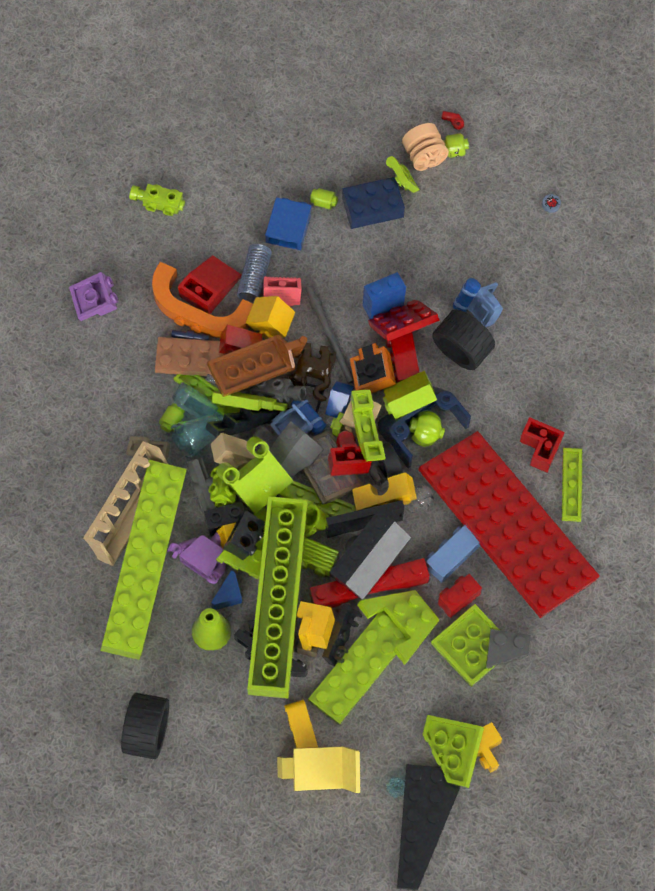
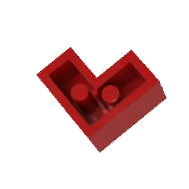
M529 417L520 442L536 449L530 466L548 473L565 432Z

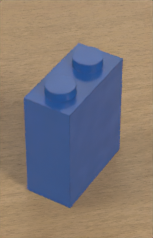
M276 197L265 234L266 243L301 250L311 217L312 205L306 202H295L288 198Z
M396 272L364 286L363 308L369 319H372L374 315L390 312V309L394 307L404 306L406 286L399 273Z

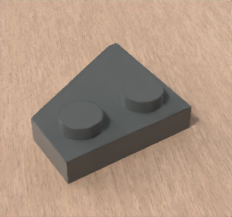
M491 629L486 668L489 669L501 663L505 664L514 659L527 657L531 635Z

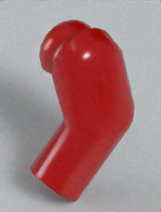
M443 111L442 120L450 121L457 130L464 127V121L460 114Z

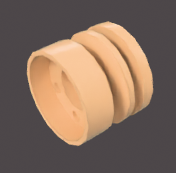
M425 123L414 127L402 139V144L410 155V160L416 170L423 171L428 167L438 166L448 156L449 151L441 139L437 127L432 123Z

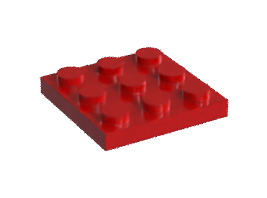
M419 300L409 301L405 306L394 307L390 309V312L374 315L372 319L368 320L370 327L387 341L440 321L438 314Z

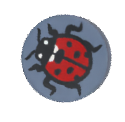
M549 194L544 197L542 207L545 211L554 213L559 210L561 201L558 196Z

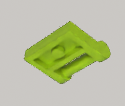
M388 157L386 165L395 171L397 183L403 186L406 191L410 190L412 193L420 190L408 168L403 164H399L395 157Z

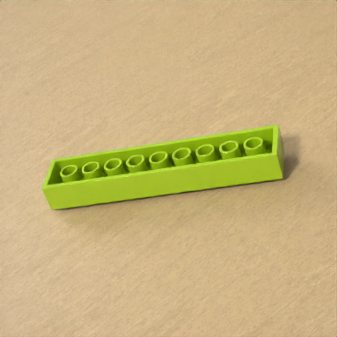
M149 460L150 466L146 468L100 650L140 660L187 470Z
M268 496L247 687L248 695L289 699L308 500Z

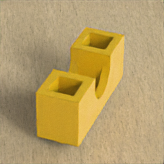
M406 472L389 477V488L383 495H378L377 488L371 484L352 489L356 511L401 500L404 505L411 503L412 500L417 499L413 478Z

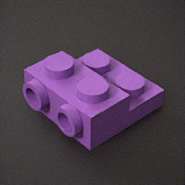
M100 272L69 287L79 320L83 321L96 314L102 316L117 309L118 297L112 292L111 287L114 284L109 276L107 277L104 273Z

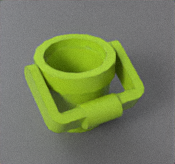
M308 501L305 537H310L317 531L325 530L326 518L329 517L318 506L313 505L312 501Z

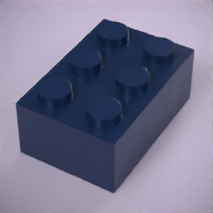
M395 177L342 188V200L351 229L404 218L405 206Z

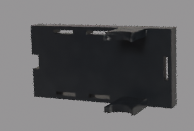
M403 501L326 518L325 530L327 538L364 529L378 510L395 522L403 521Z

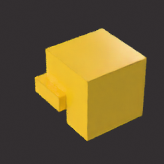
M278 296L256 297L246 324L254 331L260 330L259 334H262L264 339L278 334L285 338L295 311Z
M300 601L296 617L302 618L298 633L302 648L311 651L312 646L327 649L335 622L332 608Z

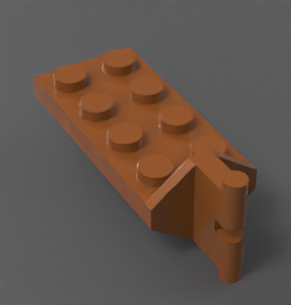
M278 334L207 362V366L222 397L294 370L295 363L293 358L299 357L307 342V337L302 336L297 340L287 343Z

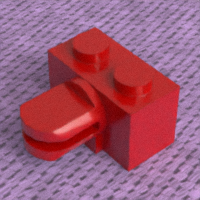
M349 431L339 433L336 440L337 448H330L328 456L330 476L369 473L372 461L364 459L360 446H357L353 433Z

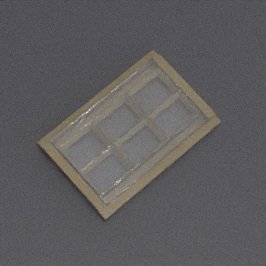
M326 431L312 437L324 451L312 465L307 468L305 467L302 471L322 505L353 493L352 489L363 486L357 474L330 476L328 456L330 448H337L336 439L331 431Z

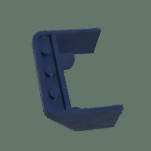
M433 386L437 398L436 401L398 419H395L393 414H387L379 420V433L386 442L392 445L396 454L407 468L411 467L413 455L402 441L408 438L410 432L408 424H410L412 417L416 418L418 413L429 411L437 405L442 410H450L465 429L469 428L471 415L451 392Z

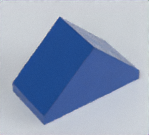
M336 381L331 389L325 415L337 418L339 412L345 413L350 402L351 391L354 390L355 386Z
M233 570L230 571L212 600V609L217 610L242 603L239 585Z

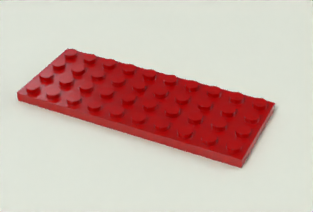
M479 431L419 467V472L460 522L466 525L480 542L479 545L539 618H542L599 579L600 575Z

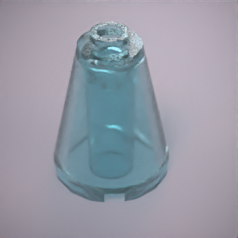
M212 413L173 424L171 429L174 428L172 438L175 445L180 451L182 449L185 450L188 454L185 456L186 458L191 459L216 438L205 429L207 422L221 421L223 416L218 413Z

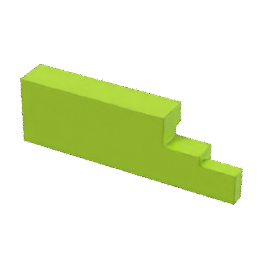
M219 390L214 391L212 403L259 411L261 408L280 411L287 409V404L279 403L277 399L240 392L222 397Z

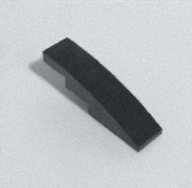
M240 408V412L224 414L221 421L207 422L205 429L216 438L221 433L231 436L266 424L282 411L263 408L255 411Z

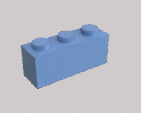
M466 525L457 527L452 533L453 536L449 540L445 539L439 545L440 549L436 553L431 552L425 559L428 571L441 583L480 547V542Z

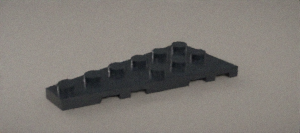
M406 764L397 889H419L461 787L448 783L441 767Z

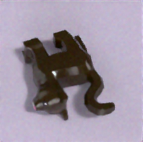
M306 343L301 352L302 356L298 360L297 369L293 374L289 375L288 379L291 380L294 386H304L305 388L307 376L323 380V383L313 389V396L316 400L324 402L327 400V397L322 396L320 392L330 386L331 371L335 365L336 352L330 353L328 346L321 345L319 350L321 357H312L311 343Z

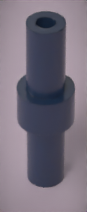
M172 330L171 333L173 338L209 340V335L195 333V331L187 330V332Z

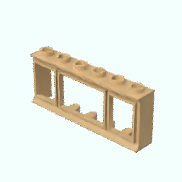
M144 441L83 538L96 554V559L111 566H114L130 536L144 477L141 480L135 471L137 466L149 467L150 462L148 459L168 464L159 447ZM128 481L134 483L137 487L131 498L129 492L124 490ZM118 498L123 500L130 498L120 515L118 507L113 505ZM108 514L115 517L119 516L114 525L107 516ZM98 530L104 533L109 532L103 544L93 539Z

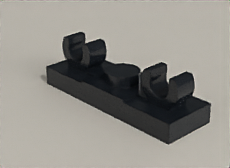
M343 603L332 630L327 649L324 650L322 655L324 660L333 666L337 662L344 663L345 660L339 656L343 652L348 653L344 645L349 639L351 626H359L353 620L355 617L362 618L363 616L359 611L354 610L350 604Z

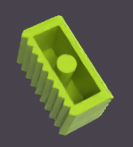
M305 537L302 569L310 568L321 577H325V575L330 577V571L337 562L339 551Z

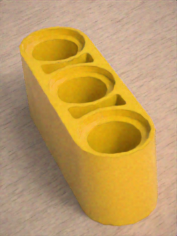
M300 700L284 705L296 748H318L305 701Z

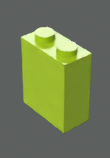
M425 370L396 383L394 386L383 389L385 396L382 397L385 402L384 405L388 414H393L395 419L437 400Z

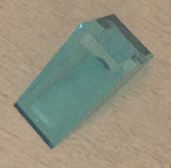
M184 382L181 383L172 396L178 407L206 423L210 421L218 409L214 403L198 390Z

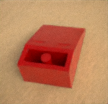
M212 255L192 270L178 285L179 297L197 309L211 314L240 280L242 274Z

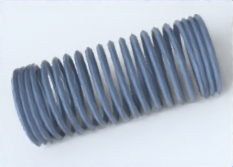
M261 244L249 246L237 292L239 299L246 300L248 296L243 293H251L254 296L261 297L263 278L267 274L272 251L267 246ZM252 249H260V250L266 251L267 253L262 252V251H258V250H253V251H251V250H252Z

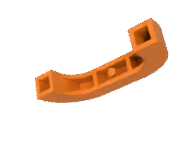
M159 262L152 279L154 299L158 308L166 316L173 319L177 325H186L195 333H203L215 338H220L227 324L245 330L250 328L246 321L253 303L242 299L238 308L232 314L225 317H216L176 299L171 294V287L177 278V269Z

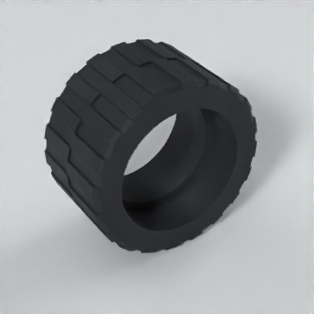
M458 309L452 310L432 333L434 343L442 353L467 370L477 369L495 347V340L489 330L475 317Z
M137 692L132 695L125 715L121 737V750L123 754L154 760L158 758L167 728L169 715L168 698Z

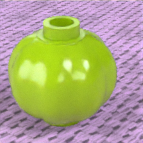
M432 411L418 413L416 418H411L409 424L410 432L414 433L411 434L412 440L422 447L433 445L439 438H443L445 428L441 425V419Z

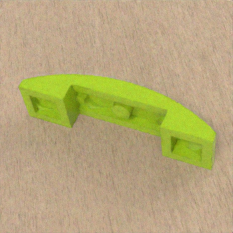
M351 391L354 425L364 459L366 461L385 460L382 441H379L372 411L374 404L371 391Z

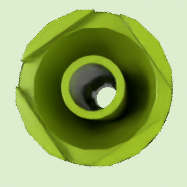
M212 608L203 610L192 626V638L198 647L204 650L221 649L228 643L231 637L229 621Z

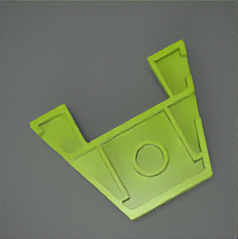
M264 506L258 513L253 515L265 522L267 509ZM264 535L255 544L257 549L252 556L249 555L246 559L241 560L224 549L216 561L226 563L233 569H240L249 573V576L259 579Z
M416 590L359 601L357 605L368 619L384 610L407 638V641L396 646L394 649V653L404 665L407 664L439 622V618Z

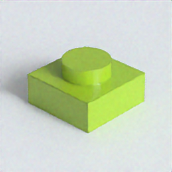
M339 412L337 418H333L330 426L332 434L338 437V434L341 433L344 427L343 424L339 423L344 415Z

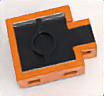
M376 343L358 349L359 356L350 358L355 390H370L371 393L396 385L390 352L385 346L379 348Z

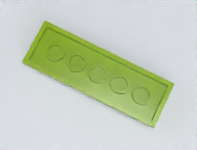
M384 610L376 615L349 648L348 653L344 654L342 657L345 660L344 663L338 662L308 698L310 703L339 725L396 656L394 653L395 647L407 641V638Z

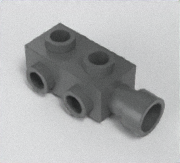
M274 377L251 386L250 389L252 395L277 399L279 403H288L290 398L294 399V401L303 402L307 395L304 386L294 387L291 380L287 378Z

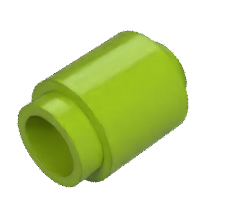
M321 188L313 189L310 203H313L314 206L332 210V207L337 206L338 196L333 191Z
M172 403L171 406L167 407L159 420L160 428L168 433L171 431L175 432L184 418L185 410L180 405Z

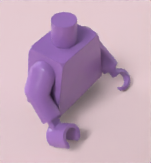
M215 533L211 540L201 535L198 538L194 537L179 544L171 543L167 549V552H174L173 558L180 554V562L211 584H216L226 571V563L216 561L217 557L224 550L220 547L221 540L218 533Z

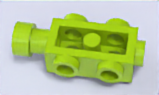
M147 184L146 190L133 185L129 195L131 200H142L143 206L148 211L155 212L157 209L163 211V214L168 216L178 214L179 210L183 211L185 206L182 192L176 189L163 188L157 184Z
M217 466L211 471L213 483L210 485L208 492L211 494L210 500L215 502V506L218 508L235 503L236 493L229 484L218 477ZM231 470L226 472L225 477L231 474Z

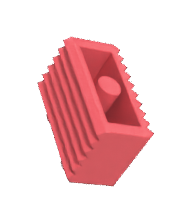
M265 276L262 297L278 296L290 307L300 305L301 278Z

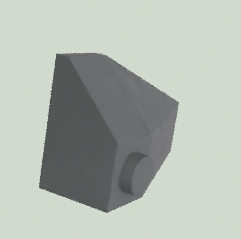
M290 422L278 436L269 451L292 478L305 467L307 468L312 465L324 449L294 423Z

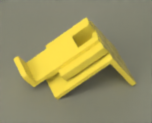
M345 746L293 749V757H277L278 778L294 779V791L343 788L354 793H360L359 750Z

